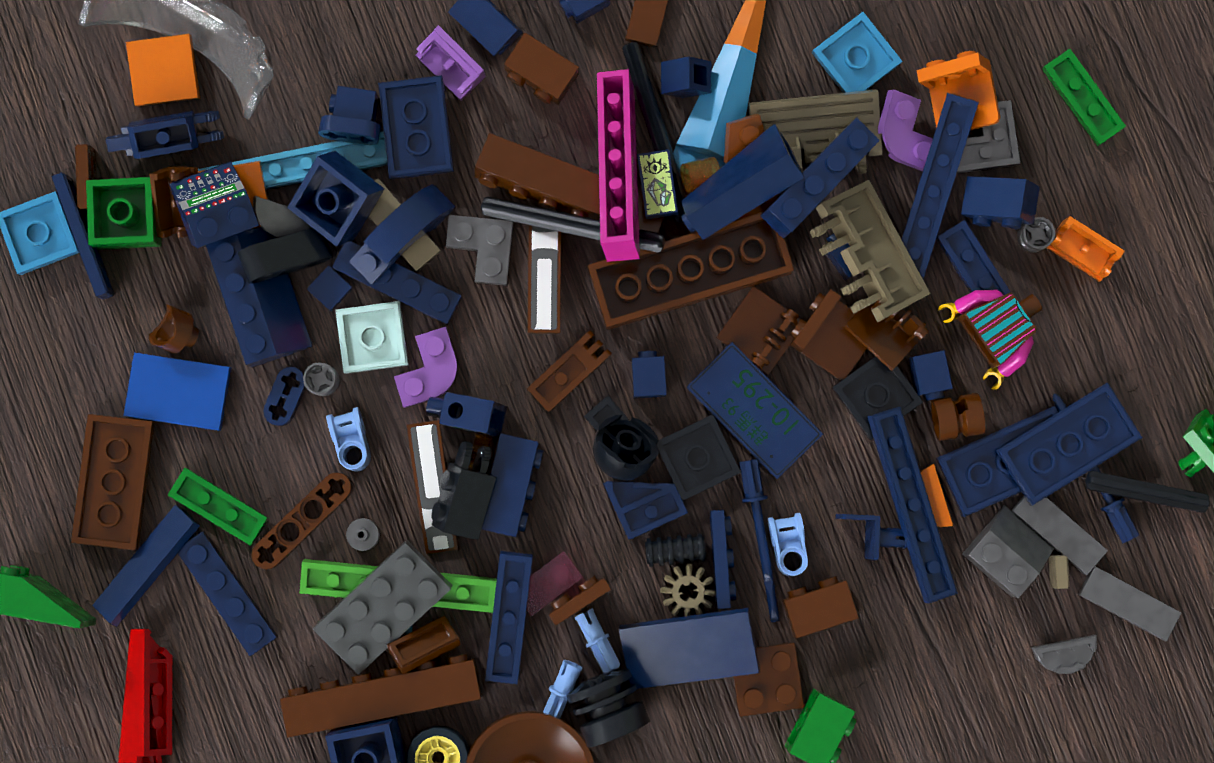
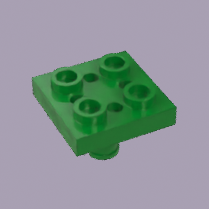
M1205 408L1194 417L1183 435V438L1194 449L1193 452L1178 461L1182 471L1188 467L1189 470L1185 472L1188 477H1193L1195 473L1205 466H1208L1214 473V414L1211 415Z

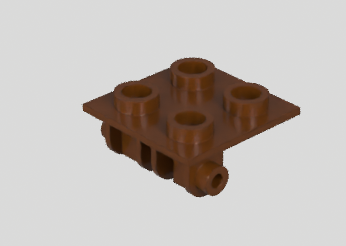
M753 286L716 338L727 346L734 342L760 370L769 375L795 339L790 334L801 319L798 318L799 315L791 309L787 310Z
M878 300L858 311L844 327L893 371L929 330L925 328L926 323L921 322L914 314L911 317L909 316L912 312L911 309L906 313L901 309L877 322L871 310L881 305Z

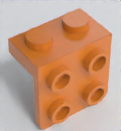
M965 51L959 53L957 59L946 62L945 60H934L927 63L926 68L916 70L918 82L930 90L936 128L947 93L979 102L970 131L999 122L1000 112L990 60L980 53Z

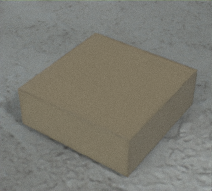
M1066 555L1049 556L1050 588L1065 589L1070 587L1068 557Z

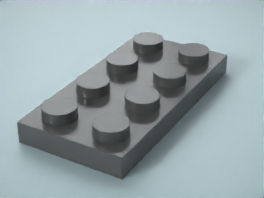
M406 540L313 627V630L359 675L387 649V644L397 640L452 588V584Z

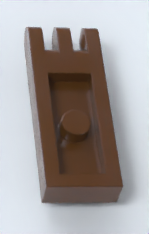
M591 330L527 388L548 413L612 355L609 349L603 351L599 357L595 354L603 345L600 340L596 341L590 348L586 345L595 335Z

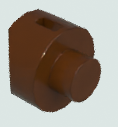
M166 304V314L159 326L149 334V341L153 346L172 353H179L185 346L192 347L196 343L199 330L193 326L192 314Z

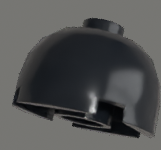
M615 415L605 419L600 424L595 434L593 454L598 467L608 476L618 480H633L644 475L655 462L659 454V449L657 448L659 440L651 427L643 421L634 417L630 421L620 420L622 415Z

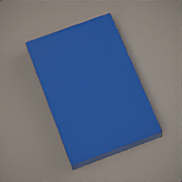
M134 352L123 416L221 431L231 367Z

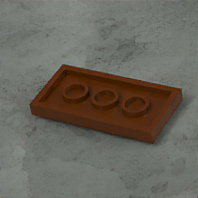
M88 414L71 543L138 550L155 422Z

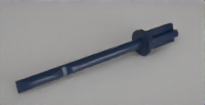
M1053 394V401L1057 411L1059 412L1066 408L1060 396ZM1098 466L1090 470L1101 472ZM1101 492L1107 505L1100 508L1101 512H1106L1122 544L1139 536L1140 534L1123 504V501H1125L1124 497L1116 500L1112 494Z
M758 459L740 461L745 498L742 501L743 503L751 502L770 621L776 622L780 621L760 502V500L768 499V495H764Z

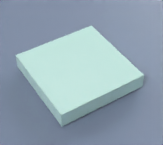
M400 301L336 309L344 374L409 365Z

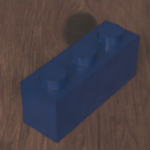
M500 433L491 475L496 477L482 530L512 537H518L519 531L525 532L529 513L523 511L526 499L532 501L536 482L531 481L534 468L540 469L544 450L538 449L539 442Z

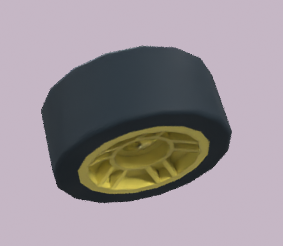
M435 725L424 729L413 739L407 751V763H441L432 761L433 754L437 751L444 754L445 759L443 763H466L470 750L466 740L458 731L448 726Z

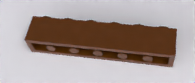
M491 133L488 134L475 165V178L479 179L478 181L489 188H496L498 186L509 190V194L518 199L526 200L530 198L538 201L539 205L544 209L553 211L559 209L572 215L600 220L598 174ZM638 190L639 229L659 233L665 217L646 219L642 191Z
M467 654L448 657L447 664L436 666L435 660H431L417 667V670H412L405 674H402L400 669L396 667L383 670L384 676L372 678L371 673L353 676L352 683L340 685L339 679L319 683L320 689L308 691L307 686L288 689V696L280 698L287 738L481 699L483 695L476 659H468Z

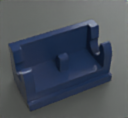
M458 0L448 11L493 56H496L498 53L502 55L523 33L490 0Z

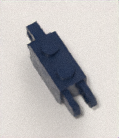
M189 111L129 122L128 126L121 127L122 134L106 137L108 152L126 150L127 156H134V159L191 150L198 148L200 143L223 139L224 134L222 130H211L198 134L196 126L197 123L216 121L220 118L219 111L197 114Z

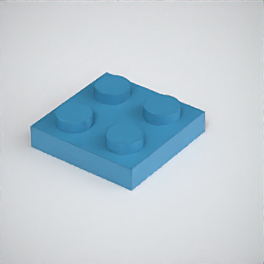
M861 12L812 50L813 56L843 93L868 90L903 62L864 12Z
M56 191L0 212V229L17 274L23 275L80 253Z

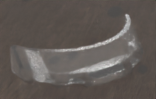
M215 0L84 1L78 24L83 27L117 24L140 27L167 36L191 34L193 49L212 61L233 84L242 104L243 117L250 120L272 82L273 67L270 68L269 61L264 52L266 48L264 42L259 36L254 37L245 27L246 21L223 3Z

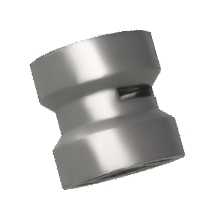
M1035 217L1034 225L1023 224L1017 233V241L1020 247L1030 253L1043 250L1055 238L1053 224L1044 217Z
M313 363L308 366L303 376L304 385L307 390L319 396H329L339 386V374L326 363Z

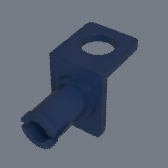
M836 514L835 519L866 520L865 559L878 560L880 547L907 548L905 540L896 539V536H904L902 528L880 527V516Z

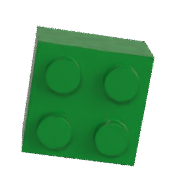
M150 177L86 180L88 245L97 250L162 246V238L157 237Z
M813 688L784 747L790 754L808 763H836L842 749L838 745L843 735L848 737L856 724L857 719L853 718L855 711L848 705Z

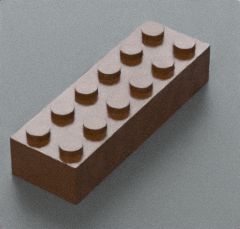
M760 212L737 219L704 240L698 232L665 241L664 248L660 253L640 249V259L612 262L602 260L589 264L588 271L606 330L791 275L794 268L785 239L760 216L763 213Z

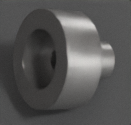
M357 519L347 529V541L356 550H370L377 545L380 539L379 527L370 519ZM361 532L364 533V537H363V538L360 536V533H361Z

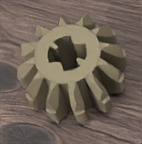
M686 564V575H682L678 566L673 567L678 578L674 580L669 575L664 576V580L671 583L672 588H660L661 593L672 594V597L663 601L664 606L676 602L677 604L671 611L674 616L679 613L681 607L684 608V616H690V608H694L696 615L703 614L698 606L700 603L707 608H711L712 603L704 599V595L714 596L716 591L705 589L704 586L711 584L713 578L707 577L702 581L699 580L704 574L705 569L700 567L693 576L692 564ZM690 583L695 584L696 588H693V590L697 591L694 598L688 596L686 600L682 599L680 595L683 593L679 591L682 584L688 586Z

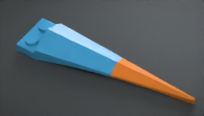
M745 0L711 70V93L699 95L676 143L673 155L682 183L694 188L699 187L726 164L724 162L726 123L746 117L766 0Z

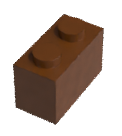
M527 33L523 34L504 63L505 71L508 72L506 77L520 87L526 84L535 90L533 94L546 104H550L553 101L559 105L579 75V67Z
M833 576L819 581V588L807 591L806 586L787 592L789 597L782 599L795 638L859 618L846 580L838 581L837 576Z

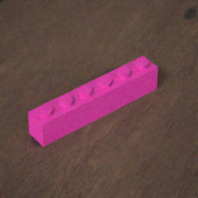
M629 69L598 72L600 243L607 262L640 259L635 89Z

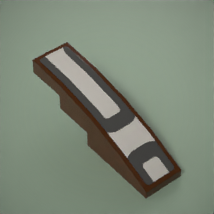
M529 225L528 334H560L561 232Z
M440 421L407 424L426 554L459 550L457 535L444 533L431 525L433 521L431 518L434 504L438 502L442 490L440 486L441 477L447 470Z

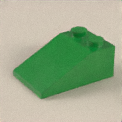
M10 565V567L1 566V615L79 629L96 624L94 616L41 576L29 574L30 568Z

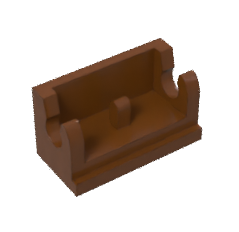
M169 166L149 174L157 237L165 238L176 233L178 238L188 236L169 183L197 174L198 167Z

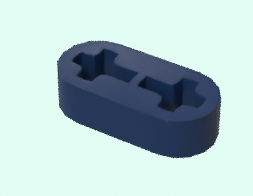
M324 115L321 117L318 134L323 138L334 141L376 145L379 141L381 126L376 122L365 119Z
M287 367L277 375L263 410L264 417L272 425L284 426L294 418L306 390L303 381L304 372L300 369ZM293 373H296V380L300 381V385L298 388L292 387L287 396L285 392L288 384L284 382V378L286 376L291 377ZM286 398L283 409L287 411L286 417L280 416L278 420H275V413L271 412V408L273 406L278 407L282 399Z

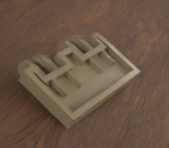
M877 89L749 103L750 115L759 114L761 116L764 132L776 124L792 148L801 171V149H803L804 162H813L856 117L880 140L867 155H882L881 134H878L880 108L879 92ZM866 155L856 165L858 174L867 172Z
M870 180L816 206L822 219L831 214L835 217L809 231L812 238L825 234L830 229L833 230L837 240L834 242L830 241L819 249L822 256L849 243L850 247L841 251L840 254L853 277L863 271L866 275L840 289L843 295H850L863 286L868 298L861 299L850 307L853 314L879 300L881 305L871 310L875 319L879 322L931 294Z

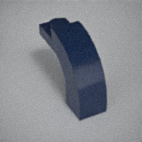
M434 184L423 188L382 221L363 241L365 244L349 262L371 285L376 283L405 250L424 234L436 229L455 208V205Z

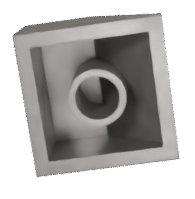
M1004 505L962 555L1008 595L1019 598L1040 574L1054 547Z

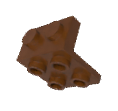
M830 289L826 295L820 292L812 302L809 309L814 312L807 322L801 319L790 334L795 339L790 346L837 379L843 380L848 376L867 348L844 327L856 313L853 314L849 307L839 301L841 296Z

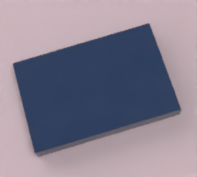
M443 76L378 83L390 180L454 172Z

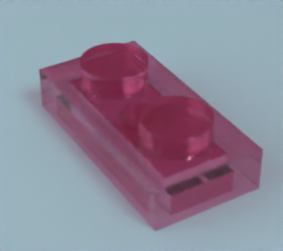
M564 551L530 576L526 610L531 616L583 578Z

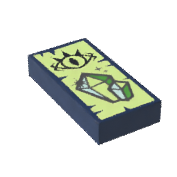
M670 150L637 154L646 219L679 215Z

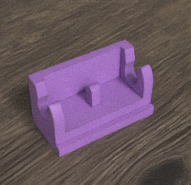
M439 25L416 49L418 51L416 57L435 76L442 75L444 85L460 101L486 77L484 70Z

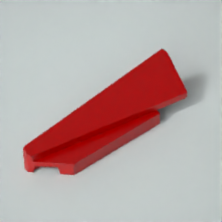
M149 629L130 630L118 763H162L161 755H172L173 656L166 648L160 647L150 636L151 631Z

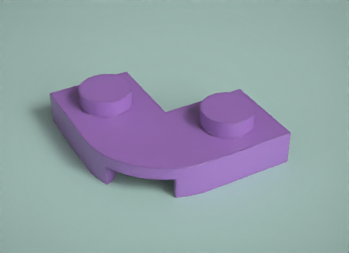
M888 90L879 120L878 134H882L884 144L890 153L888 156L891 159L923 171L933 138L913 131L921 100L897 90Z
M447 327L415 336L424 367L394 376L404 408L428 401L430 397H440L453 384L458 371V365Z

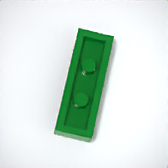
M1068 49L1042 68V71L1097 147L1126 127L1071 49Z
M185 467L168 493L169 497L250 546L254 544L269 519L266 515Z

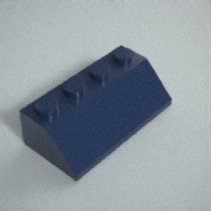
M262 227L249 229L206 245L245 364L252 368L313 347L289 274L254 284H249L238 252L248 246L276 238V236L263 230Z

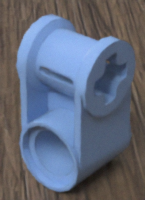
M359 407L353 408V411L339 416L327 415L329 432L340 464L354 472L364 470L370 463L371 455ZM352 448H360L362 451L361 461L355 465H350L347 461V453Z
M800 512L795 513L794 517L777 520L769 517L770 539L774 547L778 570L786 576L801 574L808 565V558L805 547L804 526ZM793 527V530L779 531V529ZM789 552L797 554L801 560L799 568L795 571L788 570L783 563L785 555Z

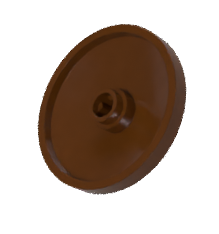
M524 711L507 715L489 725L475 740L467 756L466 763H594L584 739L567 722L544 712Z

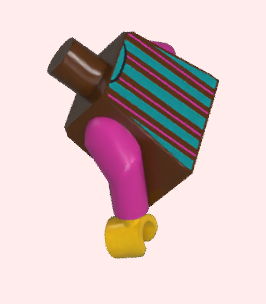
M975 290L957 299L955 304L946 303L939 306L938 311L946 307L952 311L951 318L943 322L949 323L958 318L991 366L983 376V380L989 375H995L998 378V382L991 389H998L1004 381V376L1009 377L1027 361L1034 344L1032 335L1037 331L1030 318L1042 311L1041 303L1033 294L1019 302L1011 292L1003 295L998 290Z

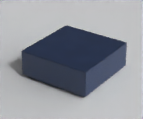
M327 266L307 288L331 312L353 289L330 266Z

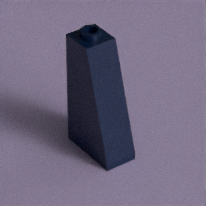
M776 124L769 127L681 201L685 212L681 217L690 232L696 230L704 240L804 178L792 148Z

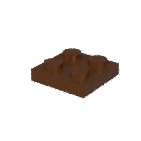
M596 575L578 586L581 592L572 598L566 593L551 604L554 610L548 615L555 626L611 590V586L606 578L602 577L598 580Z
M794 642L756 647L760 667L759 673L733 676L739 717L804 708Z

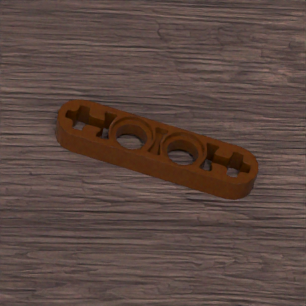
M338 472L326 476L254 546L251 554L254 564L261 569H271L278 566L349 498L353 489L350 478ZM333 479L335 481L343 479L345 484L342 488L345 492L342 495L340 493L333 494L329 500L333 501L334 504L330 507L326 499L319 496L318 492L322 489L323 493L327 494L333 488L330 484ZM312 500L319 501L323 506L322 515L317 519L309 518L305 512L307 503ZM287 523H294L299 528L300 533L295 541H287L282 536V528ZM275 535L278 542L286 546L287 549L283 552L282 548L278 547L272 553L273 562L269 560L262 562L260 558L263 554L260 549L262 547L265 549L271 548L276 543L271 540V537Z

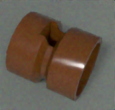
M978 393L960 395L957 401H953L951 397L931 400L932 422L938 441L957 438L959 433H963L965 437L985 434L984 410Z

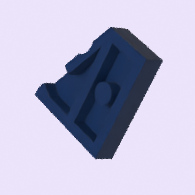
M613 481L603 483L628 540L688 513L673 483Z

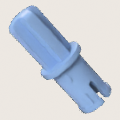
M592 608L576 616L575 620H577L588 642L586 647L591 648L602 672L605 673L617 669L620 666V662L607 639L609 634L604 633L594 613V609Z
M563 660L554 685L549 687L551 694L543 711L544 713L561 718L568 701L566 695L573 691L583 669L581 666L572 661Z

